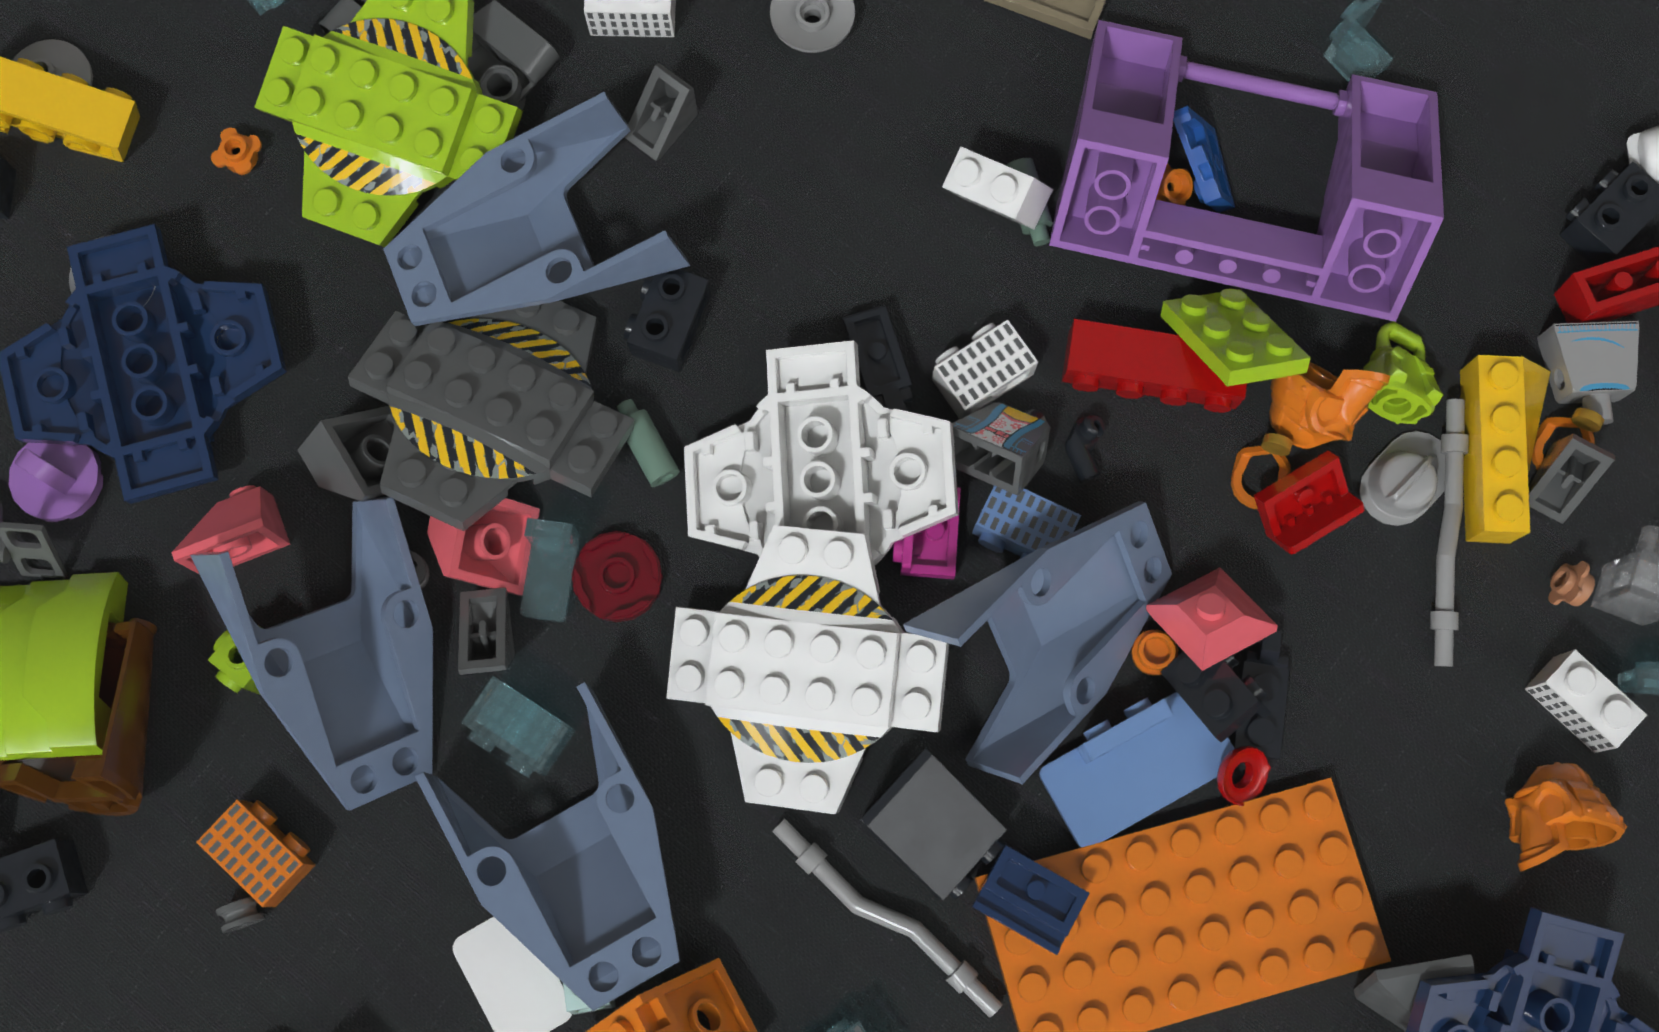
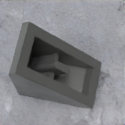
M660 63L656 64L628 124L630 132L624 138L655 161L661 159L698 115L694 88Z
M1575 434L1552 443L1529 486V507L1563 524L1614 462L1615 455Z
M506 588L460 592L459 674L507 670L515 656Z

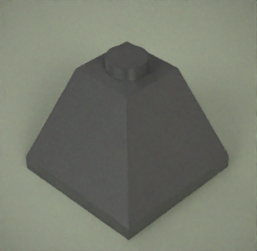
M390 406L325 419L318 423L298 448L299 454L318 487L359 501L385 495L381 493L380 481L395 427Z
M1472 955L1376 970L1354 989L1355 997L1406 1032L1420 980L1474 974Z

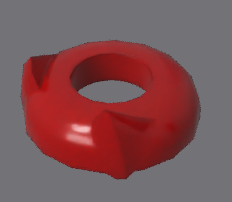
M1240 746L1230 751L1223 758L1218 768L1217 784L1221 795L1226 800L1235 805L1244 806L1243 802L1255 799L1262 792L1271 769L1264 753L1255 747ZM1244 762L1246 767L1245 774L1238 783L1233 784V772L1240 763Z

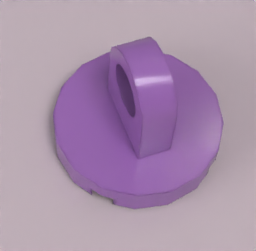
M27 443L17 452L9 470V488L12 497L25 513L46 522H59L68 518L74 519L83 515L96 502L103 488L101 461L98 454L88 445Z

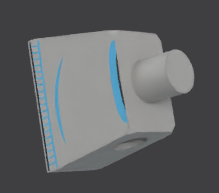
M1639 322L1553 324L1539 335L1537 339L1545 368L1551 371L1549 381L1555 400L1560 404L1582 403L1583 408L1593 410L1604 418L1603 425L1612 423L1614 420L1611 402L1620 401L1634 392L1637 386Z

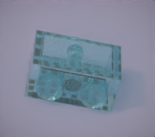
M492 676L461 722L472 730L467 737L468 739L490 753L495 746L508 753L510 757L506 764L527 778L531 776L533 771L545 777L576 731L494 676Z

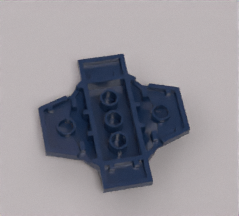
M155 224L68 246L67 251L76 289L65 302L69 307L63 318L53 325L45 323L0 351V371L15 439L25 443L93 446L100 452L115 459L124 501L130 504L219 480L210 442L215 441L213 434L225 418L228 409L287 372L267 289L262 284L215 281H205L204 284L194 283L177 270L169 267L161 230ZM156 286L155 291H154L152 297L150 298V296H151V294H152V292H153V289H154V287Z
M1533 907L1530 908L1519 951L1506 949L1503 960L1492 967L1487 973L1420 980L1406 1032L1656 1031L1635 1016L1625 1012L1618 1006L1616 1001L1620 994L1612 982V977L1624 933L1612 928Z

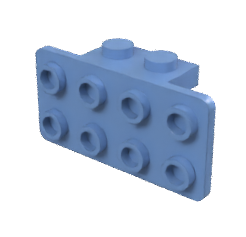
M1177 692L1153 705L1147 697L1125 709L1124 713L1128 719L1118 725L1111 727L1109 721L1105 720L1084 732L1083 734L1087 742L1043 766L1039 771V777L1077 845L1082 848L1105 841L1215 779L1223 758L1235 749L1229 738H1226L1222 743L1218 741Z

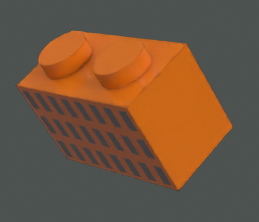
M237 799L196 843L262 907H277L316 866L306 856L311 850L294 833L289 832L285 835L273 823L278 818L265 804L259 800L252 803Z

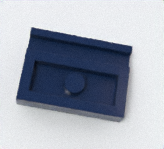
M1005 845L971 907L1049 952L1058 955L1064 939L1068 936L1090 893Z

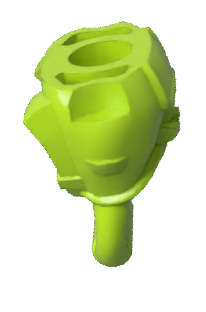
M1394 321L1381 326L1376 337V350L1373 351L1370 361L1363 368L1365 371L1390 375L1388 385L1377 392L1368 404V408L1396 424H1416L1419 419L1430 416L1434 412L1435 406L1440 402L1443 393L1434 378L1435 372L1433 368H1430L1425 362V346L1422 338ZM1389 339L1399 344L1400 346L1406 348L1407 350L1413 352V355L1408 353L1405 349L1401 348L1400 346L1391 347Z

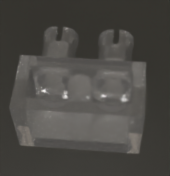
M1642 527L1635 552L1603 566L1591 607L1642 626L1659 621V527Z

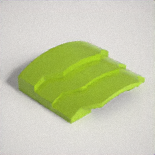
M119 572L73 574L70 580L34 581L30 585L0 586V760L102 755L112 711L99 698L108 622H123L128 582Z

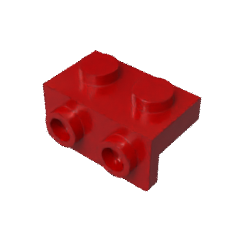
M1329 450L1253 495L1266 536L1289 554H1295L1308 547L1313 542L1365 511L1363 502L1348 491L1339 457Z

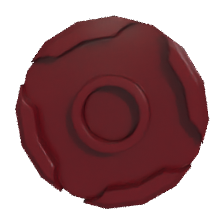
M621 531L604 533L587 542L579 552L580 555L576 559L571 574L574 592L583 607L599 619L612 622L633 620L648 611L659 597L663 581L661 563L650 544L643 539Z

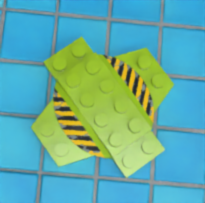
M367 0L349 24L340 26L324 37L315 34L311 36L283 26L254 108L290 121L293 124L296 136L304 149L303 218L386 247L419 205L417 199L423 192L435 187L441 189L453 180H457L486 152L514 138L523 111L516 106L484 96L479 82L474 79L468 67V58L472 57L473 0Z

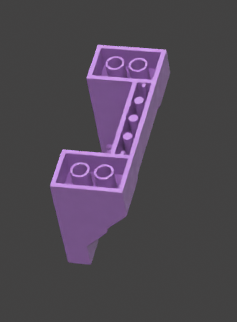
M1098 20L1055 210L1049 246L1396 322L1444 219L1437 92L1352 74L1346 91L1339 90L1338 93L1187 62V57L1181 56L1182 37ZM1183 77L1189 80L1333 110L1332 114L1338 116V141L1325 191L1324 205L1317 234L1156 200L1169 159L1177 84L1182 82Z

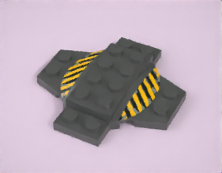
M561 301L472 316L470 319L449 323L436 322L414 326L411 323L409 316L395 311L348 376L350 387L389 404L391 416L395 422L380 481L381 493L462 531L468 529L508 496V489L517 482L532 480L535 485L552 479L592 498L634 429L633 418L594 401V391L591 388L586 373L596 332V317Z

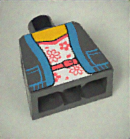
M992 403L952 423L956 469L1018 496L1045 461L1050 426L1044 415L1037 409L1030 408L1022 412L1003 403Z

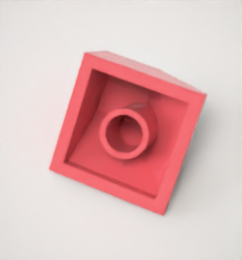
M249 485L233 490L229 494L230 498L217 502L171 552L174 561L199 574L190 555L199 552L228 551L234 567L291 545L274 496L261 486Z
M505 498L465 531L430 516L427 534L443 576L490 589L506 588L509 594L524 596L540 509Z
M1221 568L1151 602L1146 607V611L1202 671L1277 632L1278 625Z

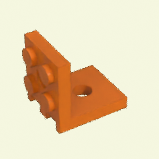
M717 958L637 995L586 1032L758 1031L720 958ZM697 1010L703 1012L708 1018L710 1030L704 1028L699 1022Z

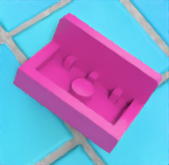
M957 487L958 511L960 507L961 488ZM959 515L893 544L892 562H901L900 575L944 579L955 578Z

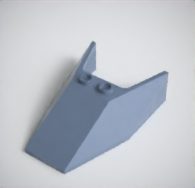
M605 92L486 152L383 249L410 321L414 326L551 303L690 266L687 258L666 230L594 266L567 202V193L579 179L630 132L628 124Z
M379 497L364 501H353L352 585L350 595L343 601L266 629L260 628L248 614L228 551L199 552L190 555L259 693L346 810H353L417 781L415 776L422 772L432 774L433 627L393 498Z
M1138 501L1037 549L903 624L906 632L961 647L988 621L1010 676L1006 688L966 757L968 766L1023 784L1108 692L1150 615L1146 611L1147 605L1159 599L1172 575L1146 502Z
M584 682L578 685L577 689L587 706L599 785L593 795L517 838L506 839L442 779L425 772L420 773L415 778L481 905L592 1011H595L678 963L680 955L654 808L594 690Z

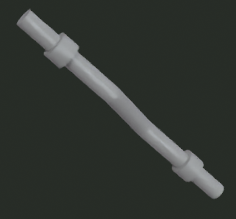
M1464 399L1446 400V434L1441 435V454H1445V495L1436 555L1435 611H1430V630H1435L1434 666L1453 667L1454 631L1459 630V612H1454L1455 557L1463 511L1464 454L1469 453V435L1464 434Z
M786 819L772 831L798 857L795 862L808 875L812 872L853 914L910 937L948 975L946 981L959 994L964 992L989 1018L1001 1008L1003 1004L976 978L979 973L966 960L960 962L920 921L862 897L825 859L827 854L815 842L811 845Z

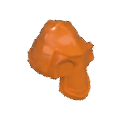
M1309 363L1307 373L1272 379L1270 387L1272 390V403L1269 411L1270 424L1277 434L1288 437L1293 442L1292 445L1302 449H1310L1337 440L1351 441L1356 423L1368 412V404L1377 392L1389 384L1390 375L1365 370H1343L1337 378L1322 367Z
M1555 762L1552 765L1539 766L1531 774L1525 785L1513 797L1505 800L1510 817L1509 838L1512 842L1520 844L1521 854H1519L1520 859L1517 862L1520 872L1539 865L1565 850L1578 851L1613 843L1621 838L1627 828L1623 817L1611 805L1606 795L1594 785L1590 776L1577 764Z

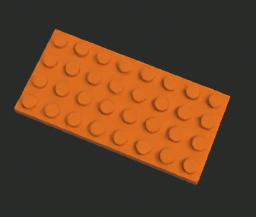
M1323 779L1243 802L1244 806H1227L1035 860L1034 862L1090 894L1068 936L1064 939L1058 955L1049 952L985 915L1018 1032H1147L1390 962L1391 958L1332 779ZM988 874L975 877L978 892H980Z

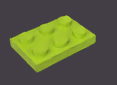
M1224 289L1218 293L1205 295L1191 294L1183 298L1163 301L1161 317L1227 387L1304 374L1308 371L1311 357L1240 289Z

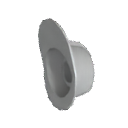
M1419 431L1404 433L1393 440L1368 466L1361 478L1359 493L1361 501L1370 516L1383 524L1399 526L1412 523L1431 507L1445 491V454H1441V440L1429 433Z

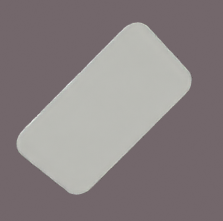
M494 916L460 935L453 944L454 956L494 1032H550L570 1019L572 1014L566 1012L564 987L559 978Z

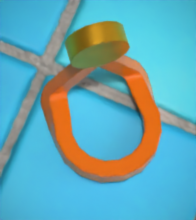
M1577 408L1572 418L1550 417L1545 419L1538 429L1532 454V462L1537 470L1544 460V444L1557 427L1580 428L1583 439L1595 445L1593 432L1600 431L1605 421L1604 418L1593 410Z
M1275 433L1265 434L1260 446L1246 447L1237 453L1231 475V488L1234 496L1240 503L1249 508L1258 509L1254 497L1244 490L1241 482L1242 474L1251 457L1272 454L1279 464L1278 480L1291 473V465L1286 455L1290 454L1293 442L1288 437Z

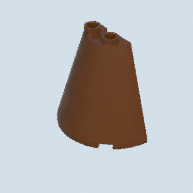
M132 618L129 622H108L99 698L112 711L102 755L0 760V788L46 803L48 799L55 803H65L69 805L68 808L70 810L84 813L124 816L138 811L143 797L156 625L139 618Z

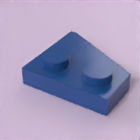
M1188 106L1174 111L1173 121L1195 176L1194 188L1199 201L1202 204L1205 203L1218 213L1235 208L1215 128Z

